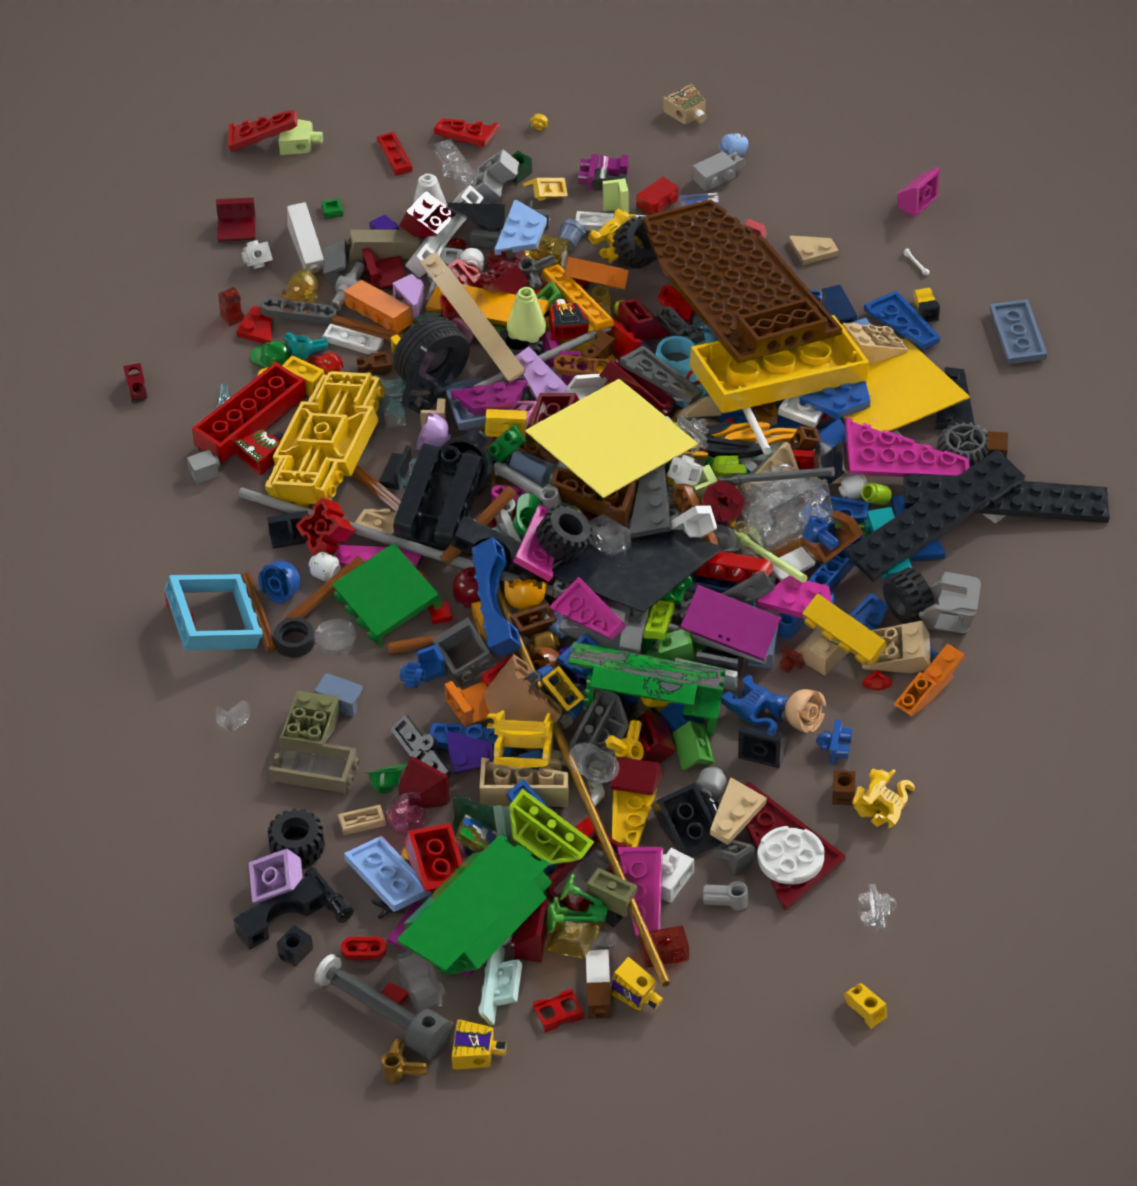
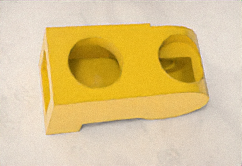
M862 983L857 984L844 993L846 1003L865 1019V1023L871 1029L887 1018L886 1003Z

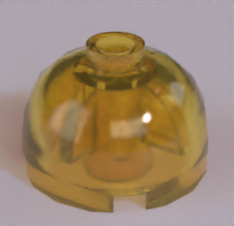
M307 268L304 271L301 269L287 283L289 285L288 290L283 289L281 297L286 300L314 303L318 298L319 283L313 273Z

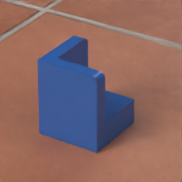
M436 644L417 651V662L421 663V669H425L426 682L446 675L445 660Z

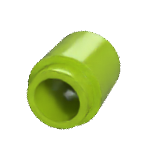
M877 483L866 484L861 491L862 498L866 502L882 506L889 503L892 495L891 489L888 486Z

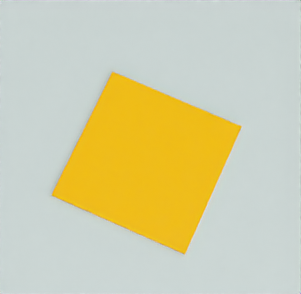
M905 338L902 341L908 349L906 353L869 365L866 385L871 400L870 407L843 418L853 419V422L861 425L864 423L871 425V428L879 431L886 430L891 432L967 400L970 396Z

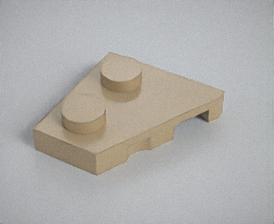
M789 236V243L803 266L839 255V250L832 238Z
M364 509L355 523L395 536L393 523L397 512H390V509Z

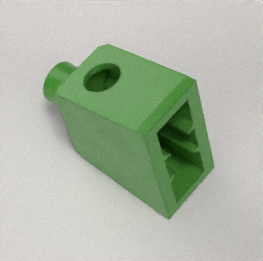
M682 629L666 634L665 640L657 639L658 649L647 651V656L669 660L681 658L696 662V652L691 633Z

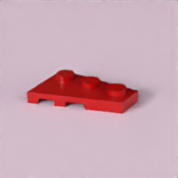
M613 318L614 326H611L612 331L606 334L615 338L614 354L619 360L622 355H627L640 348L643 341L635 339L633 333L626 332L625 327Z

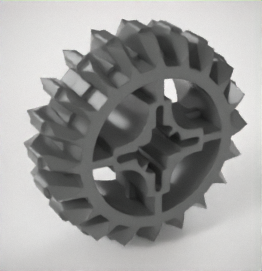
M963 421L962 424L955 422L953 426L948 425L946 429H943L938 438V451H948L968 458L969 467H972L992 453L987 450L988 433L986 428L980 429L979 424L974 426L972 422L965 424Z

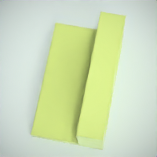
M625 178L603 181L604 212L620 209L629 214V191Z

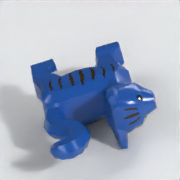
M749 674L742 679L745 685L742 691L744 695L742 699H739V696L735 693L732 695L729 691L721 697V704L739 715L741 720L749 722L755 727L769 726L767 731L776 732L778 728L777 723L770 718L757 719L756 717L764 709H768L779 722H782L781 714L785 711V704L788 701L786 696L773 695L766 688L753 683L752 676Z

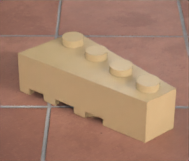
M481 758V807L510 806L506 793L523 779L548 807H568V772L545 768L533 770L531 768L509 767L489 762L488 758Z

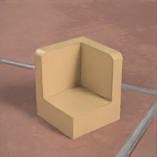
M437 399V410H421V427L427 423L426 417L429 412L443 417L446 421V399Z

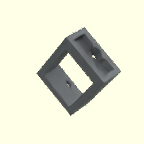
M468 617L432 638L459 685L471 680L472 677L480 672L488 670L496 663ZM474 637L483 654L456 670L446 652Z

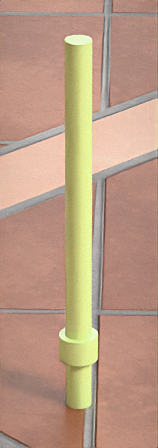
M734 530L736 538L742 547L749 548L800 582L805 583L808 577L751 541L750 537L746 534Z

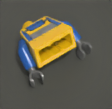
M545 666L537 671H530L523 678V680L530 682L529 687L533 688L542 680V686L550 697L563 707V711H567L557 720V722H562L564 726L562 729L565 730L574 724V719L583 709L580 701L584 697L559 666L555 669L551 666Z

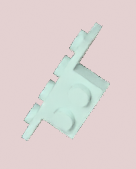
M502 945L487 959L481 1004L479 1005L480 1016L490 1026L495 1023L497 1006L514 1003L518 999L522 963L518 959L504 962L505 949Z

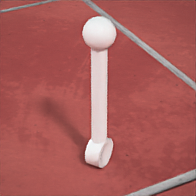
M908 248L903 251L904 255L909 257L921 269L924 276H928L929 270L925 269L914 258Z

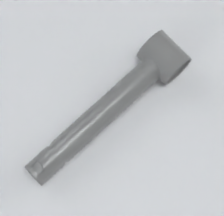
M497 462L494 464L493 472L496 476L499 475L527 493L537 496L547 509L550 510L554 506L557 507V505L564 507L556 487L549 486L543 488L508 467L507 463Z

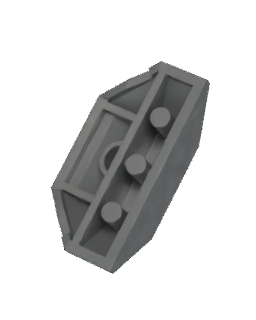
M598 690L569 744L580 773L610 765L615 756V751L607 748L605 739L613 735L621 740L625 738L629 730L630 724L621 698L613 692ZM563 756L561 759L562 765L568 767Z

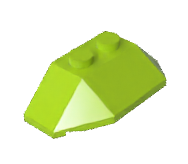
M524 789L520 791L509 806L512 839L532 852L538 859L548 861L550 863L548 866L581 860L594 843V841Z

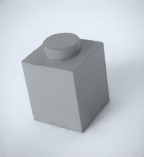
M210 449L187 457L189 472L196 484L219 477L218 468L220 467V462L217 456L212 455Z

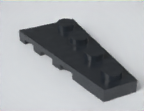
M945 367L944 373L969 395L965 369ZM970 398L938 411L935 429L943 430L948 425L953 426L955 422L962 424L963 421L965 424L972 422L975 426Z

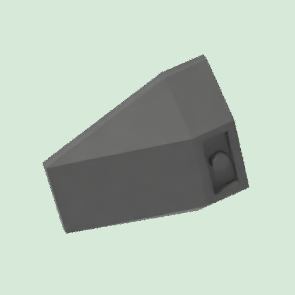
M598 595L627 625L613 640L565 616L562 617L559 631L579 639L586 633L600 647L640 654L643 645V631L652 607L642 613Z

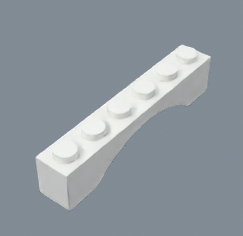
M469 185L458 194L452 203H480L484 197ZM456 213V216L436 237L425 238L405 266L418 278L422 277L427 272L420 262L435 251L440 257L443 248L466 218Z

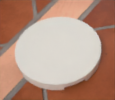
M783 826L771 830L761 839L757 851V860L760 869L772 880L783 884H800L809 881L820 872L824 863V847L820 839L811 831Z

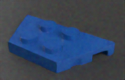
M866 381L842 384L836 388H826L823 391L810 393L799 398L800 405L815 406V411H821L836 419L869 408L871 402Z

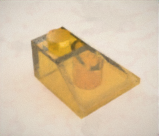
M602 922L557 923L555 930L551 933L544 947V951L586 958Z

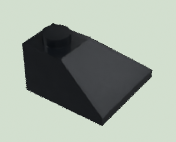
M740 728L738 734V758L780 769L787 750V735L767 730Z

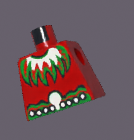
M260 429L235 441L236 456L261 476L275 464L273 455L284 435L281 432H277L271 436L264 429Z

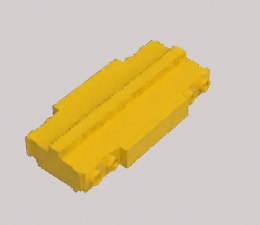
M332 371L328 372L327 376L322 374L312 396L309 397V401H301L273 455L276 466H274L273 472L265 484V490L269 496L287 502H294L296 505L306 508L310 504H316L322 497L332 500L336 495L339 483L343 481V476L351 477L378 422L376 411L378 410L380 400L385 395V388L380 378L372 376L369 372Z

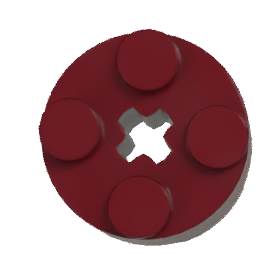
M719 481L707 488L699 503L701 506H711L716 524L730 526L743 509L744 497L734 485Z

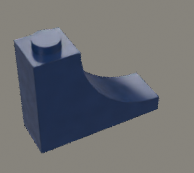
M840 284L822 289L821 303L831 316L835 315L841 325L857 321V314Z

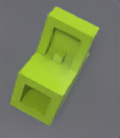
M717 456L713 462L712 471L716 478L731 476L734 473H745V465L738 464V456Z

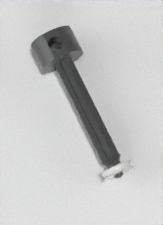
M334 954L325 957L316 969L314 975L316 984H320L321 987H326L329 984L335 985L407 1031L405 1036L406 1046L426 1059H436L450 1043L454 1033V1025L451 1021L429 1008L422 1010L418 1015L413 1014L341 968V959Z

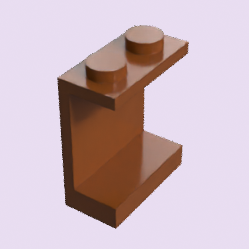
M835 511L831 514V517L838 526L837 531L832 533L839 542V545L834 550L829 549L822 542L815 544L802 537L799 539L802 548L815 561L827 563L863 535L855 519L840 511Z

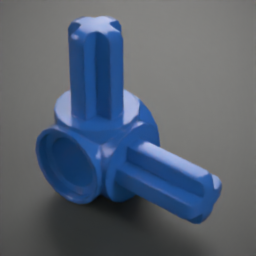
M810 516L802 536L814 543L822 542L831 550H834L839 545L838 539L832 535V533L837 531L835 528L836 524L834 522H826L818 516Z

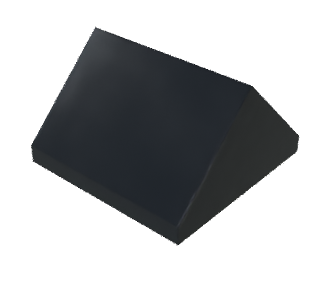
M709 649L697 651L696 662L737 671L738 682L745 658Z

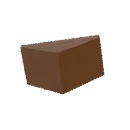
M548 603L510 616L515 627L519 630V634L532 638L534 634L544 632L557 621Z

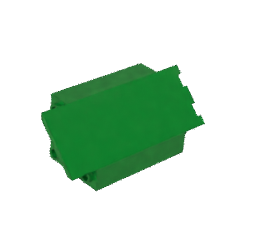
M500 834L484 851L472 854L404 923L407 929L396 940L406 949L433 964L444 976L478 970L546 899L543 892L552 882L543 870L550 863L544 859L541 861L531 857L532 852L520 845L512 846L508 839Z

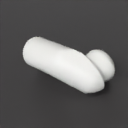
M591 778L588 781V786L591 794L590 797L594 806H596L604 798L605 791L598 778Z

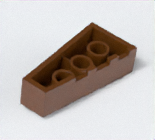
M555 468L550 484L558 489L563 503L575 506L624 527L627 526L637 495L635 481L603 498L570 469Z

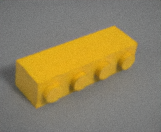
M818 593L802 612L805 619L804 623L812 629L816 627L822 631L821 635L829 641L833 639L839 643L838 647L846 653L850 651L856 655L855 659L863 665L867 663L872 667L887 648L884 639Z

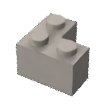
M503 149L477 166L473 188L484 197L482 200L484 203L490 204L493 201H497L502 195L503 184L508 180L514 179L518 173L519 162Z

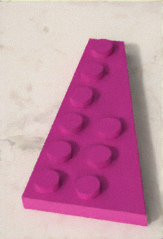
M847 417L845 419L848 474L904 477V474L915 473L958 476L969 469V459L948 451L941 452L932 449L930 445L924 444L923 446L915 443L913 439L886 430L879 431L871 428V425L865 423L861 425Z

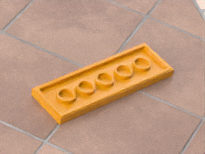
M462 285L491 324L507 326V321L516 298L515 294ZM437 286L426 305V311L442 313L439 296L443 295V293ZM538 299L544 316L549 303L547 300Z

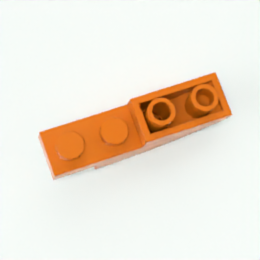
M947 643L924 673L919 672L894 703V706L911 717L922 710L953 679V672L965 659L964 653Z

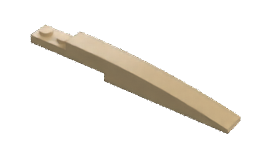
M436 251L420 262L422 267L509 383L524 374L526 371Z

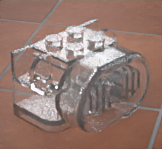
M778 464L761 473L794 471L796 469L788 464ZM818 477L750 482L743 483L739 488L744 497L743 509L740 515L744 518L748 536L751 541L770 553L802 537L810 516H818L826 522L833 521L831 514L834 513L826 479L819 481Z

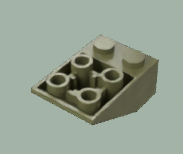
M298 690L280 739L323 746L334 732L340 717L339 697Z

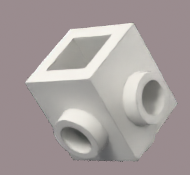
M258 240L249 242L241 253L244 264L247 263L248 267L253 266L254 269L264 267V262L273 260L268 242L258 243Z
M683 455L682 458L673 457L667 476L675 479V484L697 486L704 467L695 463L694 458Z

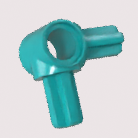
M287 332L283 336V340L288 344L289 350L292 352L291 356L303 361L309 359V355H312L313 352L325 350L328 347L327 339L325 338L310 340L306 336H294L291 332Z

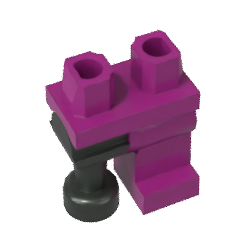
M591 154V159H581L578 184L588 185V190L593 191L594 188L603 190V181L625 178L627 182L629 155H621V158H609L604 155L597 156V154Z

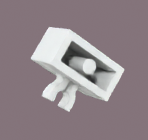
M673 848L666 855L663 854L661 899L669 903L674 900L694 873V859Z

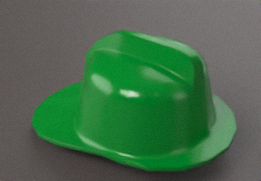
M273 341L253 349L250 358L253 363L269 368L275 362L282 366L292 354L284 343Z
M530 493L523 494L518 498L516 515L513 519V528L519 534L521 540L538 505L544 506L537 496Z
M407 764L387 766L364 773H368L371 786L376 789L377 793H389L394 787L399 785L401 770L406 769Z

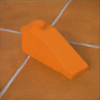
M568 257L564 276L615 289H625L629 270Z

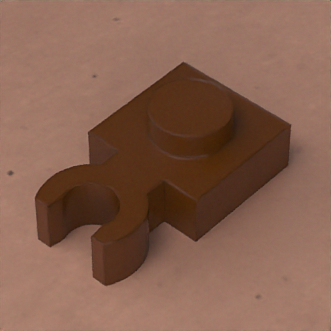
M389 351L369 354L370 358H356L358 373H364L369 369H372V373L392 370Z

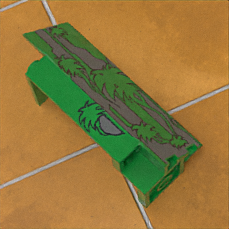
M573 642L568 665L593 669V673L588 674L584 705H588L587 711L594 700L595 689L685 705L683 714L708 719L706 733L709 736H714L726 670Z

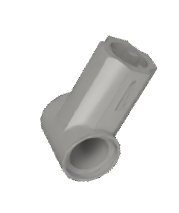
M736 881L729 886H704V905L730 906L731 909L736 911L744 910L748 906L747 886L743 882Z

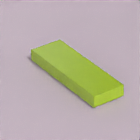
M659 600L652 606L643 631L644 638L665 640L675 609L673 601Z

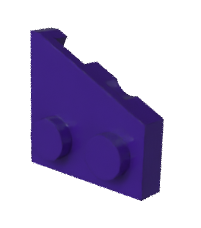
M446 732L454 774L481 769L482 757L488 758L489 762H494V748L491 742L453 732Z

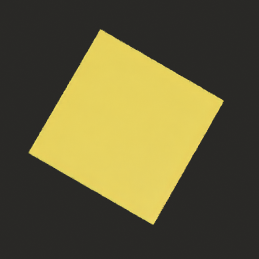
M620 379L525 430L527 434L603 498L671 461L673 457H678L698 445L695 440Z

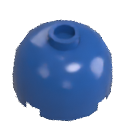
M286 561L271 562L265 565L258 575L262 592H267L271 596L269 599L275 603L288 601L298 592L300 587V576L297 569Z

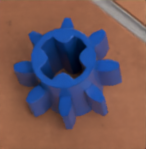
M408 662L407 666H402L400 680L405 681L404 687L417 688L418 684H423L425 669L420 668L421 663Z

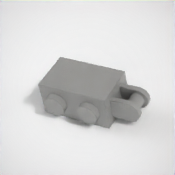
M722 151L693 165V180L707 192L736 178V171L744 167L746 161L740 158L737 152L727 155Z

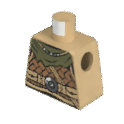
M692 83L664 97V112L681 123L688 124L694 120L703 123L706 120V101Z

